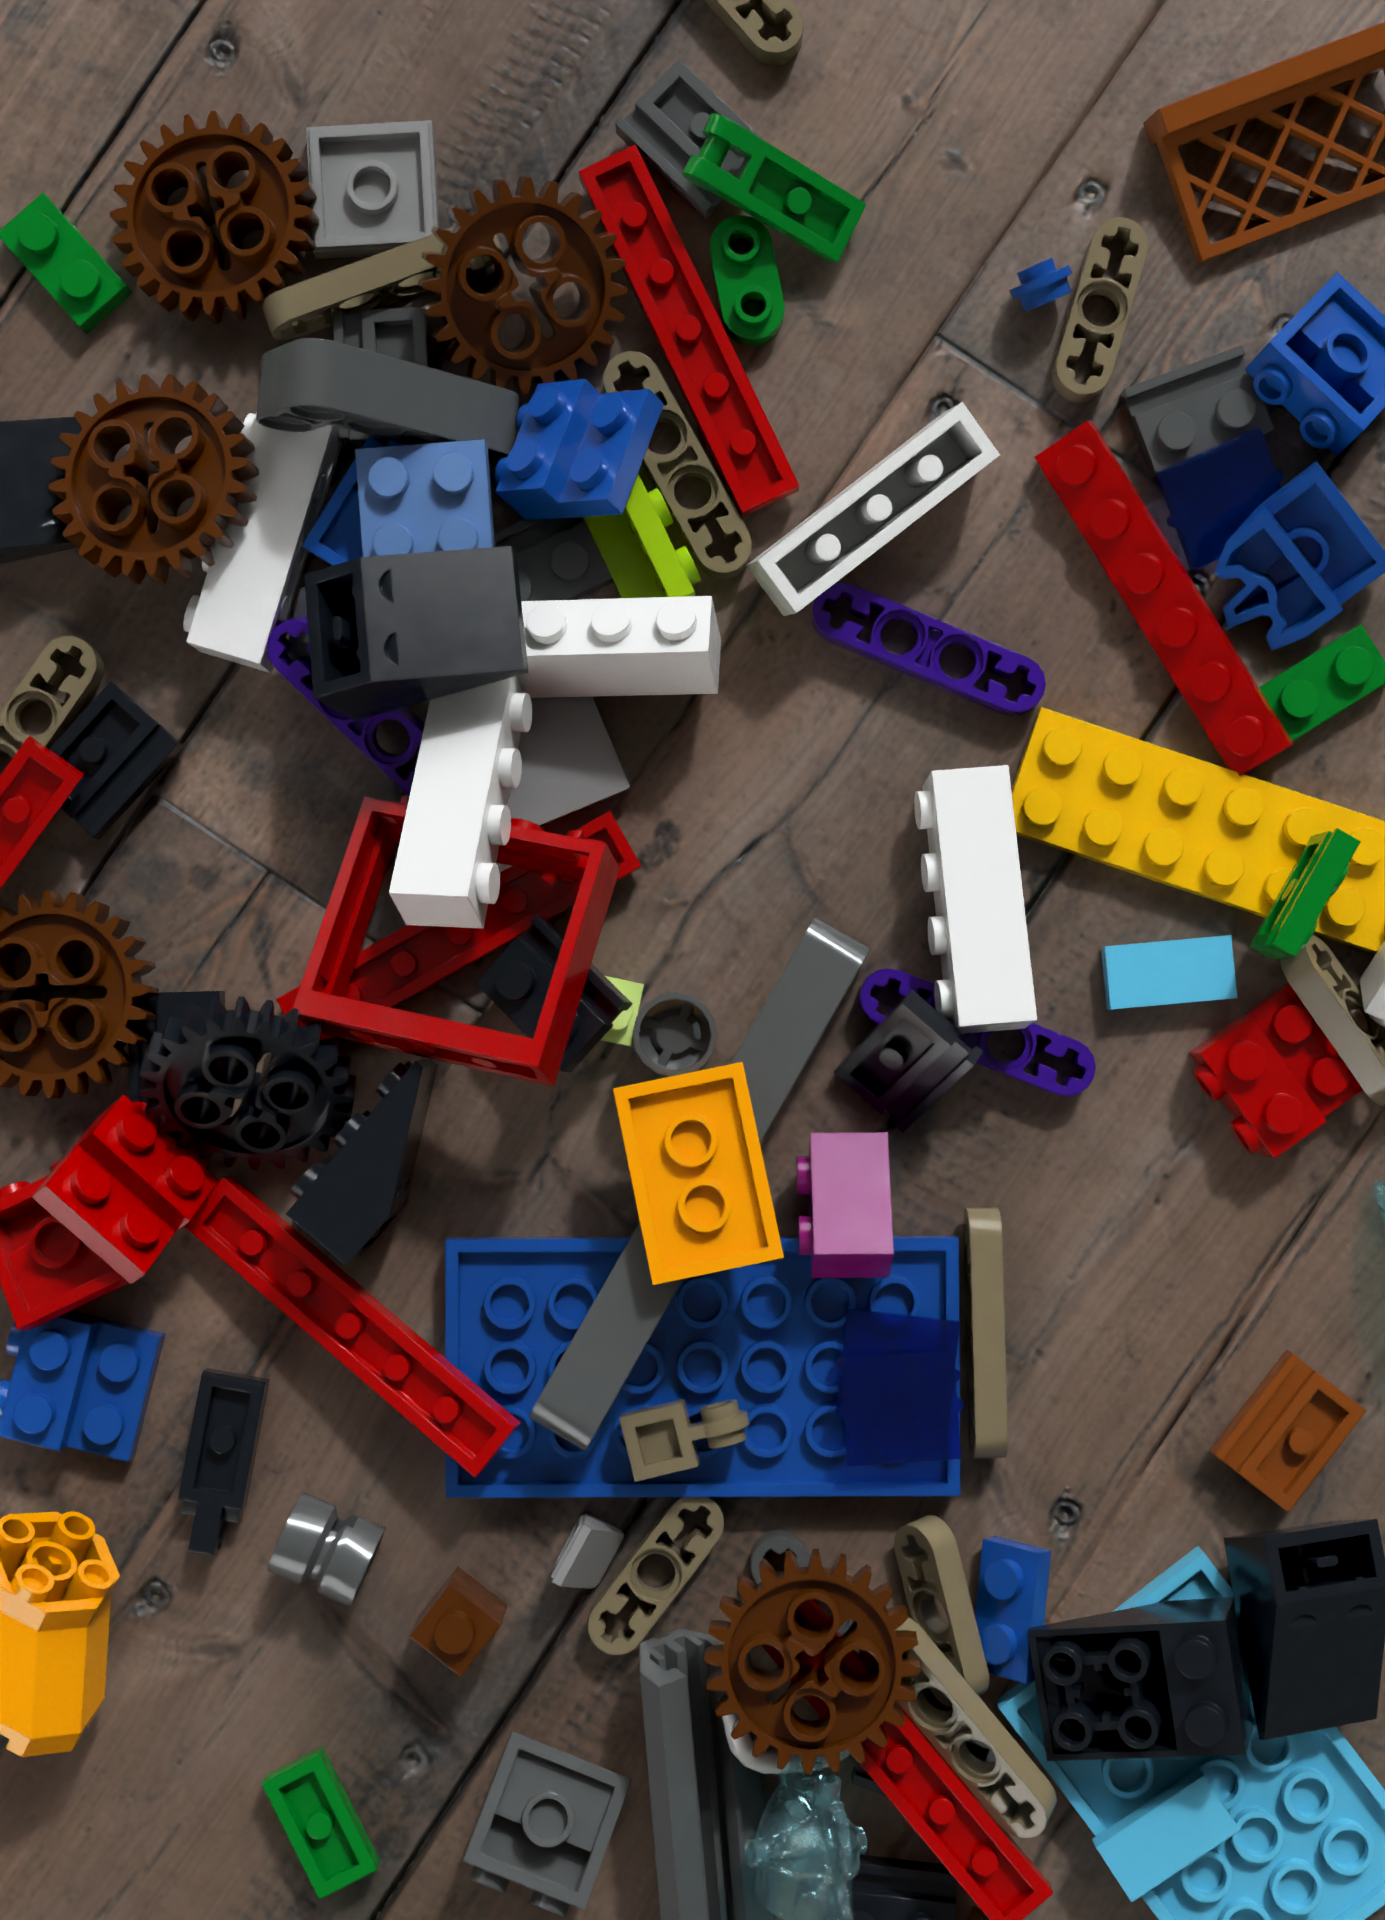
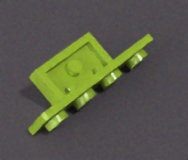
M640 475L635 479L623 514L583 517L621 598L695 596L692 585L701 581L695 563L686 546L677 550L674 549L665 530V527L673 524V519L666 502L658 488L647 492Z

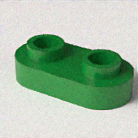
M746 215L732 216L723 220L711 235L709 247L710 264L721 321L726 333L731 339L741 345L755 347L770 342L780 331L784 318V299L773 243L768 229L753 217ZM743 238L748 240L753 248L747 254L740 255L734 253L729 245L733 240ZM755 299L764 305L765 310L758 316H749L743 312L741 306L747 300Z

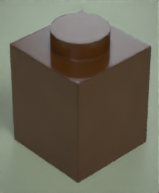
M457 1566L418 1616L409 1637L461 1677L502 1625L507 1604Z

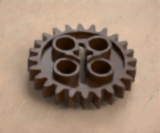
M210 111L206 128L200 129L190 114L184 115L183 134L176 136L164 124L160 126L161 136L164 141L162 146L156 148L144 140L139 143L143 153L148 158L143 165L130 161L124 163V167L135 180L133 185L122 184L114 186L115 193L127 204V207L110 211V217L120 228L126 229L112 238L113 243L123 253L128 254L121 264L133 277L139 276L136 285L148 297L157 294L156 301L166 311L171 312L179 304L180 312L189 321L194 322L203 307L206 316L214 324H220L224 307H229L236 317L243 321L246 319L247 301L253 299L262 308L264 299L267 297V290L273 287L278 291L288 287L282 278L286 271L302 275L306 272L295 255L297 251H315V243L302 229L319 225V218L313 209L305 206L317 199V196L309 182H301L308 175V172L299 158L291 159L293 152L283 138L272 142L273 135L265 124L259 123L250 132V126L244 117L236 113L228 129H226L224 122L217 112ZM203 166H206L209 194L221 208L215 212V217L199 176V169ZM249 170L248 177L242 185L227 189L228 181L233 174ZM188 187L187 195L182 202L174 206H167L168 199L175 190ZM215 220L231 260V267L225 271L223 270L224 260L221 242L209 228L215 224ZM254 230H264L263 238L257 246L251 249H241L243 239L248 233ZM195 247H203L202 255L195 264L182 267L183 257L189 250Z
M520 176L515 195L511 194L504 179L493 180L492 200H488L480 190L470 189L468 192L473 210L467 213L456 205H450L447 209L456 224L453 230L449 231L435 226L431 230L434 236L444 244L441 253L432 251L422 252L421 258L437 267L436 276L418 280V286L436 292L437 299L423 306L421 310L426 316L442 317L444 321L432 332V338L437 342L447 341L452 338L455 340L447 355L448 360L454 364L463 361L468 356L472 357L467 372L469 377L478 380L490 368L491 385L504 388L511 375L513 376L516 390L521 394L528 395L532 377H537L540 384L555 382L554 372L558 370L568 380H577L574 361L579 358L596 366L598 360L590 346L595 340L607 345H613L614 343L611 335L602 328L605 320H624L625 315L611 307L610 302L611 297L628 293V287L611 282V273L623 268L626 262L625 259L607 257L605 254V250L616 241V234L611 232L594 233L593 230L602 217V213L599 210L592 209L581 216L577 215L582 195L579 193L570 192L560 203H557L558 183L553 181L545 182L538 197L535 196L531 177ZM540 222L548 230L550 244L543 256L532 260L524 253L522 236L531 224ZM497 233H502L506 239L509 253L517 270L522 274L536 278V282L529 287V292L553 329L551 338H544L531 304L518 296H512L511 291L519 286L518 279L494 243V236ZM487 255L494 264L495 277L492 284L486 289L473 291L467 283L466 268L469 262L476 256ZM573 282L579 291V305L571 315L559 317L554 310L553 296L557 288L562 284ZM519 314L525 323V336L516 347L510 349L503 348L497 337L498 327L505 317Z
M143 374L139 382L138 392L134 393L120 380L116 382L117 400L110 403L102 395L96 393L93 397L98 413L90 417L83 412L76 411L74 416L83 429L79 435L61 433L59 437L71 448L69 456H59L51 459V464L65 474V478L49 484V490L62 500H65L52 510L53 515L65 524H69L62 534L74 545L80 546L78 553L93 565L99 563V568L114 578L122 572L130 581L140 585L147 572L160 585H165L169 575V567L171 566L186 579L191 578V559L197 556L211 567L215 563L210 546L217 542L231 549L234 543L226 533V528L229 524L247 526L249 522L236 509L238 503L254 502L257 499V495L242 483V481L259 475V469L249 459L244 458L255 450L254 444L244 434H239L245 427L243 422L232 411L227 412L229 407L218 395L213 393L208 396V393L196 381L192 380L184 388L172 374H167L161 388H159V385L147 374ZM150 429V436L148 442V431ZM192 435L188 447L182 452L175 454L179 442L185 437ZM130 444L126 455L120 460L115 461L118 451L123 446ZM194 497L191 509L184 515L177 517L180 505L186 499ZM132 505L128 518L122 523L116 524L121 510L126 506ZM159 518V530L155 533V531L157 530Z
M44 890L40 905L34 897L24 894L19 895V914L11 908L0 906V995L3 991L15 990L31 992L57 990L58 986L74 990H87L99 987H106L107 995L100 999L54 998L49 1003L30 999L14 1000L5 1003L0 1000V1087L12 1088L19 1082L20 1095L36 1097L43 1087L46 1098L62 1099L67 1085L72 1094L84 1095L88 1093L89 1089L88 1075L97 1083L109 1084L112 1082L111 1073L107 1065L109 1062L122 1067L131 1066L132 1062L123 1049L127 1043L146 1045L147 1040L135 1030L138 1021L150 1022L156 1020V1015L141 1008L142 999L158 995L159 989L142 984L141 977L150 973L156 966L154 962L135 959L134 956L146 944L145 940L137 936H129L122 939L129 927L130 921L117 915L107 920L110 906L94 901L87 908L86 896L73 892L69 893L63 903L60 893ZM89 946L93 951V966L86 975L79 977L74 966L75 958L80 950ZM27 949L31 958L30 969L23 978L18 980L14 974V960L21 951ZM89 1009L94 1017V1029L86 1040L80 1041L75 1030L76 1020L83 1011ZM26 1012L31 1019V1032L28 1038L19 1044L14 1035V1025L18 1017Z
M819 1549L812 1550L808 1567H799L792 1551H786L784 1571L779 1573L765 1559L760 1561L759 1572L762 1582L757 1585L751 1579L741 1574L737 1579V1587L743 1598L742 1601L724 1595L720 1600L719 1608L730 1619V1622L711 1620L708 1634L724 1643L705 1648L704 1662L722 1667V1669L708 1675L706 1681L707 1690L727 1692L716 1703L715 1713L717 1717L737 1713L738 1717L733 1723L731 1737L735 1740L752 1731L755 1734L752 1755L756 1758L759 1757L770 1745L777 1748V1768L781 1770L787 1765L792 1754L801 1755L804 1772L810 1775L816 1756L825 1755L833 1773L839 1772L840 1752L848 1750L860 1764L865 1762L863 1745L865 1739L869 1738L878 1746L885 1748L888 1742L882 1723L886 1721L903 1727L905 1724L904 1713L895 1701L911 1702L916 1699L915 1687L902 1679V1677L920 1673L919 1659L902 1654L918 1645L916 1631L897 1630L909 1618L906 1605L887 1609L885 1606L893 1594L892 1585L888 1582L874 1590L868 1588L872 1572L871 1567L867 1564L853 1577L846 1574V1554L840 1553L831 1569L822 1566ZM806 1600H821L830 1607L832 1616L823 1625L811 1627L798 1619L795 1614L797 1607ZM849 1619L857 1622V1626L853 1631L842 1635L824 1651V1668L822 1670H819L812 1664L808 1665L786 1689V1693L777 1701L768 1700L767 1694L770 1691L782 1686L788 1679L790 1680L798 1673L801 1651L804 1650L812 1657L817 1655L833 1639L842 1624ZM757 1645H770L780 1651L784 1660L774 1670H758L747 1659L749 1651ZM852 1650H865L876 1658L877 1665L872 1672L864 1676L850 1675L840 1664L843 1657ZM813 1695L825 1701L828 1711L818 1720L808 1721L797 1716L792 1709V1705L802 1696Z

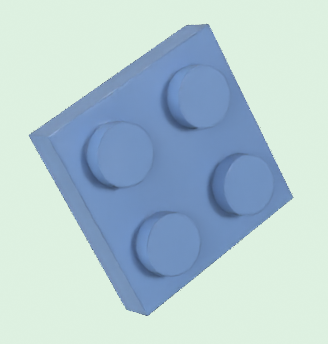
M485 439L355 449L363 557L495 547L488 445Z

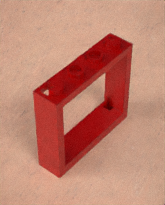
M403 796L400 802L391 800L389 802L364 797L292 1008L299 1010L298 1019L305 1025L320 1021L322 1023L321 1034L554 1086L620 870L607 844L603 841L587 839L580 830H570L567 836L544 832L540 826L530 821L511 818L509 841L506 845H499L496 863L582 879L532 1039L344 997L395 843H400L409 798Z

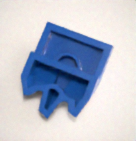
M1316 461L1263 501L1226 541L1214 574L1222 579L1240 578L1243 581V584L1223 604L1227 627L1230 629L1256 617L1269 616L1272 622L1266 630V639L1271 651L1305 638L1342 612V603L1385 573V550Z

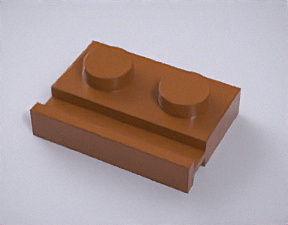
M1286 1350L1209 1451L1289 1513L1366 1413V1410L1301 1361L1295 1354Z

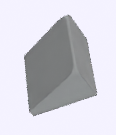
M585 1511L584 1514L581 1512L554 1562L551 1573L552 1583L560 1587L595 1588L600 1583L624 1538L622 1530L588 1511Z

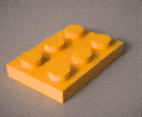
M743 1062L613 1088L652 1284L658 1285L783 1259L781 1240Z

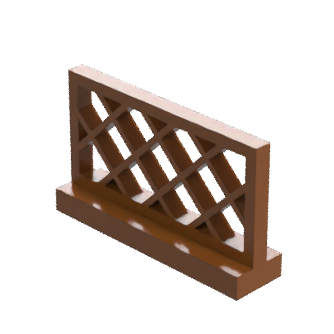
M1385 22L1161 107L1143 122L1150 146L1158 145L1197 264L1385 192V167L1373 162L1385 136V109L1383 114L1353 100L1364 76L1382 69L1385 75ZM1349 82L1344 94L1333 90V88ZM1316 96L1337 107L1324 137L1294 122L1304 100L1309 97ZM1290 105L1285 117L1273 112ZM1347 112L1376 126L1363 156L1334 142ZM1255 118L1279 129L1266 160L1235 145L1245 123ZM1232 127L1227 140L1215 135ZM1288 134L1318 149L1305 179L1275 165ZM1199 141L1221 152L1208 182L1186 172L1179 151L1180 147ZM1328 154L1357 168L1347 191L1340 195H1336L1314 184ZM1230 157L1260 171L1247 201L1216 187ZM1366 174L1379 179L1361 186ZM1269 176L1299 191L1289 214L1280 218L1256 207ZM1192 189L1202 194L1198 204ZM1308 196L1321 201L1303 208ZM1210 199L1241 213L1231 236L1212 244L1209 242L1202 221ZM1250 218L1262 223V225L1244 231Z

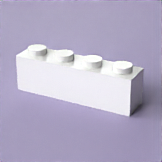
M961 402L943 412L746 566L783 616L795 614L995 460L1000 454L967 407Z
M256 412V414L249 413L243 423L245 427L242 429L241 434H244L255 447V450L244 458L249 459L259 469V475L242 481V483L257 495V499L254 502L238 503L236 510L249 522L247 526L229 524L225 531L231 537L234 546L230 549L217 542L210 546L215 564L210 567L202 561V569L207 572L201 595H193L187 605L183 629L189 633L186 642L199 652L272 674L274 665L269 660L267 652L268 637L276 626L289 619L309 551L301 545L321 515L342 442L339 439V427L327 425L307 432L281 431L257 423Z
M712 596L521 601L528 673L517 676L522 692L529 693L531 698L718 694L721 637Z
M517 676L430 700L389 894L406 925L484 929L488 904H495L498 899L500 890V872L496 864L499 845H506L508 843L511 832V814L507 803L510 788H517L521 780L522 759L518 749L521 732H528L532 722L531 697L529 693L522 692Z
M1009 765L931 771L922 786L923 791L915 792L914 810L917 828L919 830L927 829L929 853L922 854L921 877L924 891L934 892L936 916L928 918V942L931 954L940 955L943 975V980H936L934 986L936 1011L961 1031L960 1034L1025 1029L1037 1021Z

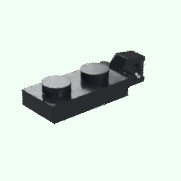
M210 1368L203 1370L178 1497L179 1500H183L181 1513L195 1515L188 1551L215 1555V1551L221 1549L226 1522L239 1523L241 1520L243 1509L247 1505L270 1379Z

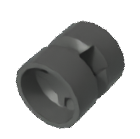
M677 992L659 995L646 1003L636 1017L633 1029L635 1050L642 1062L657 1074L665 1076L695 1072L702 1068L714 1053L718 1037L715 1019L707 1006L693 996Z
M303 1492L280 1535L267 1571L298 1585L313 1579L316 1581L319 1594L351 1607L375 1557L386 1528L356 1514H352L345 1520L339 1519L335 1505Z

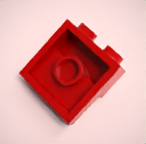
M1289 982L1189 1052L1198 1065L1192 1071L1195 1080L1212 1101L1216 1102L1221 1098L1235 1117L1229 1123V1126L1235 1137L1250 1154L1259 1151L1262 1156L1275 1159L1326 1123L1325 1116L1363 1090Z
M122 1095L94 1120L33 1194L32 1198L125 1280L133 1284L148 1271L175 1232L192 1219L219 1180L207 1170L208 1160L200 1159L199 1149L191 1145L183 1148L176 1146L177 1142L166 1132L161 1133L158 1130L160 1116L147 1115L145 1112L146 1103L132 1102L125 1095Z
M61 1160L57 1161L50 1167L51 1173L61 1162ZM48 1176L31 1184L28 1181H20L0 1188V1284L18 1330L29 1331L129 1283L32 1198L33 1194Z

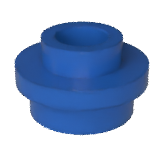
M1052 257L1018 272L1017 276L1021 285L1009 290L1012 299L1019 297L1022 308L1026 312L1072 292L1067 276L1072 274L1069 265L1057 269Z

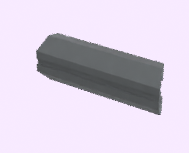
M682 1628L666 1633L665 1637L659 1639L652 1638L640 1643V1682L661 1920H773L761 1773L743 1766L729 1748L722 1716L717 1717L715 1713L716 1703L727 1692L707 1690L706 1687L707 1676L722 1669V1667L704 1662L705 1648L724 1643L716 1640L710 1634ZM749 1652L747 1654V1659L751 1664V1655ZM750 1731L749 1734L754 1741L755 1734Z

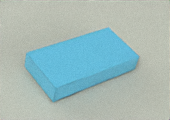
M1231 935L1101 947L1107 1010L1237 998Z
M1198 1768L1094 1837L1092 1841L1130 1901L1134 1902L1241 1830L1201 1769Z

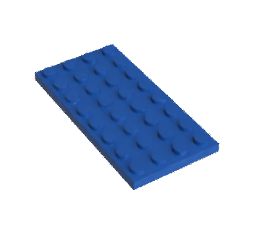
M956 1235L893 1236L894 1255L889 1278H811L810 1255L798 1254V1236H780L784 1255L783 1259L683 1279L586 1451L531 1420L529 1415L631 1237H448L445 1240V1358L521 1422L484 1471L475 1478L445 1452L446 1498L960 1496L959 1238ZM680 1399H685L691 1424L702 1420L700 1408L720 1401L737 1399L739 1409L747 1411L750 1425L744 1428L746 1440L734 1445L714 1449L709 1448L707 1438L695 1440L700 1459L698 1467L637 1482L634 1481L619 1420L622 1413Z

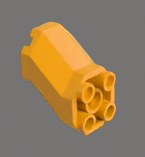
M70 1511L63 1514L59 1512L8 1514L0 1519V1734L9 1739L5 1749L20 1757L72 1751L80 1740L85 1728L95 1718L105 1698L111 1594L120 1575L104 1537L96 1534L94 1522L79 1512Z

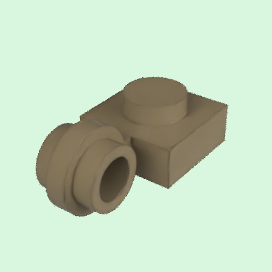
M680 1399L622 1413L619 1420L634 1481L637 1482L698 1467L700 1459L695 1440L707 1438L708 1446L711 1449L734 1445L746 1440L744 1428L750 1425L747 1411L739 1409L737 1399L720 1401L700 1408L702 1420L691 1424L685 1399Z

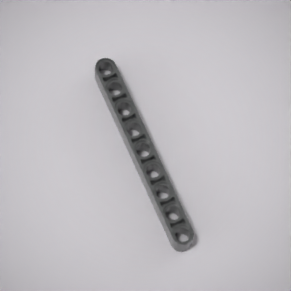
M814 918L730 1063L743 1062L760 1144L871 950L869 947L817 918ZM640 1222L529 1415L531 1420L586 1451L683 1281L682 1279L658 1285L652 1284Z

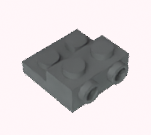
M512 1731L461 1859L462 1862L473 1866L469 1880L502 1893L506 1892L509 1881L534 1890L529 1904L566 1918L570 1905L585 1910L632 1779Z

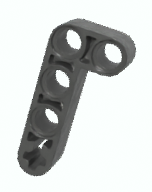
M301 338L267 351L262 355L256 421L271 429L290 432H307L332 425L407 445L485 439L488 445L489 464H497L500 459L508 456L516 440L519 395L502 387L337 341Z

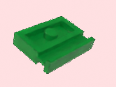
M1338 828L1333 833L1326 831L1311 836L1249 947L1269 959L1288 958L1289 955L1296 957L1312 937L1317 926V918L1329 897L1336 892L1343 882L1349 869L1348 863L1361 841Z

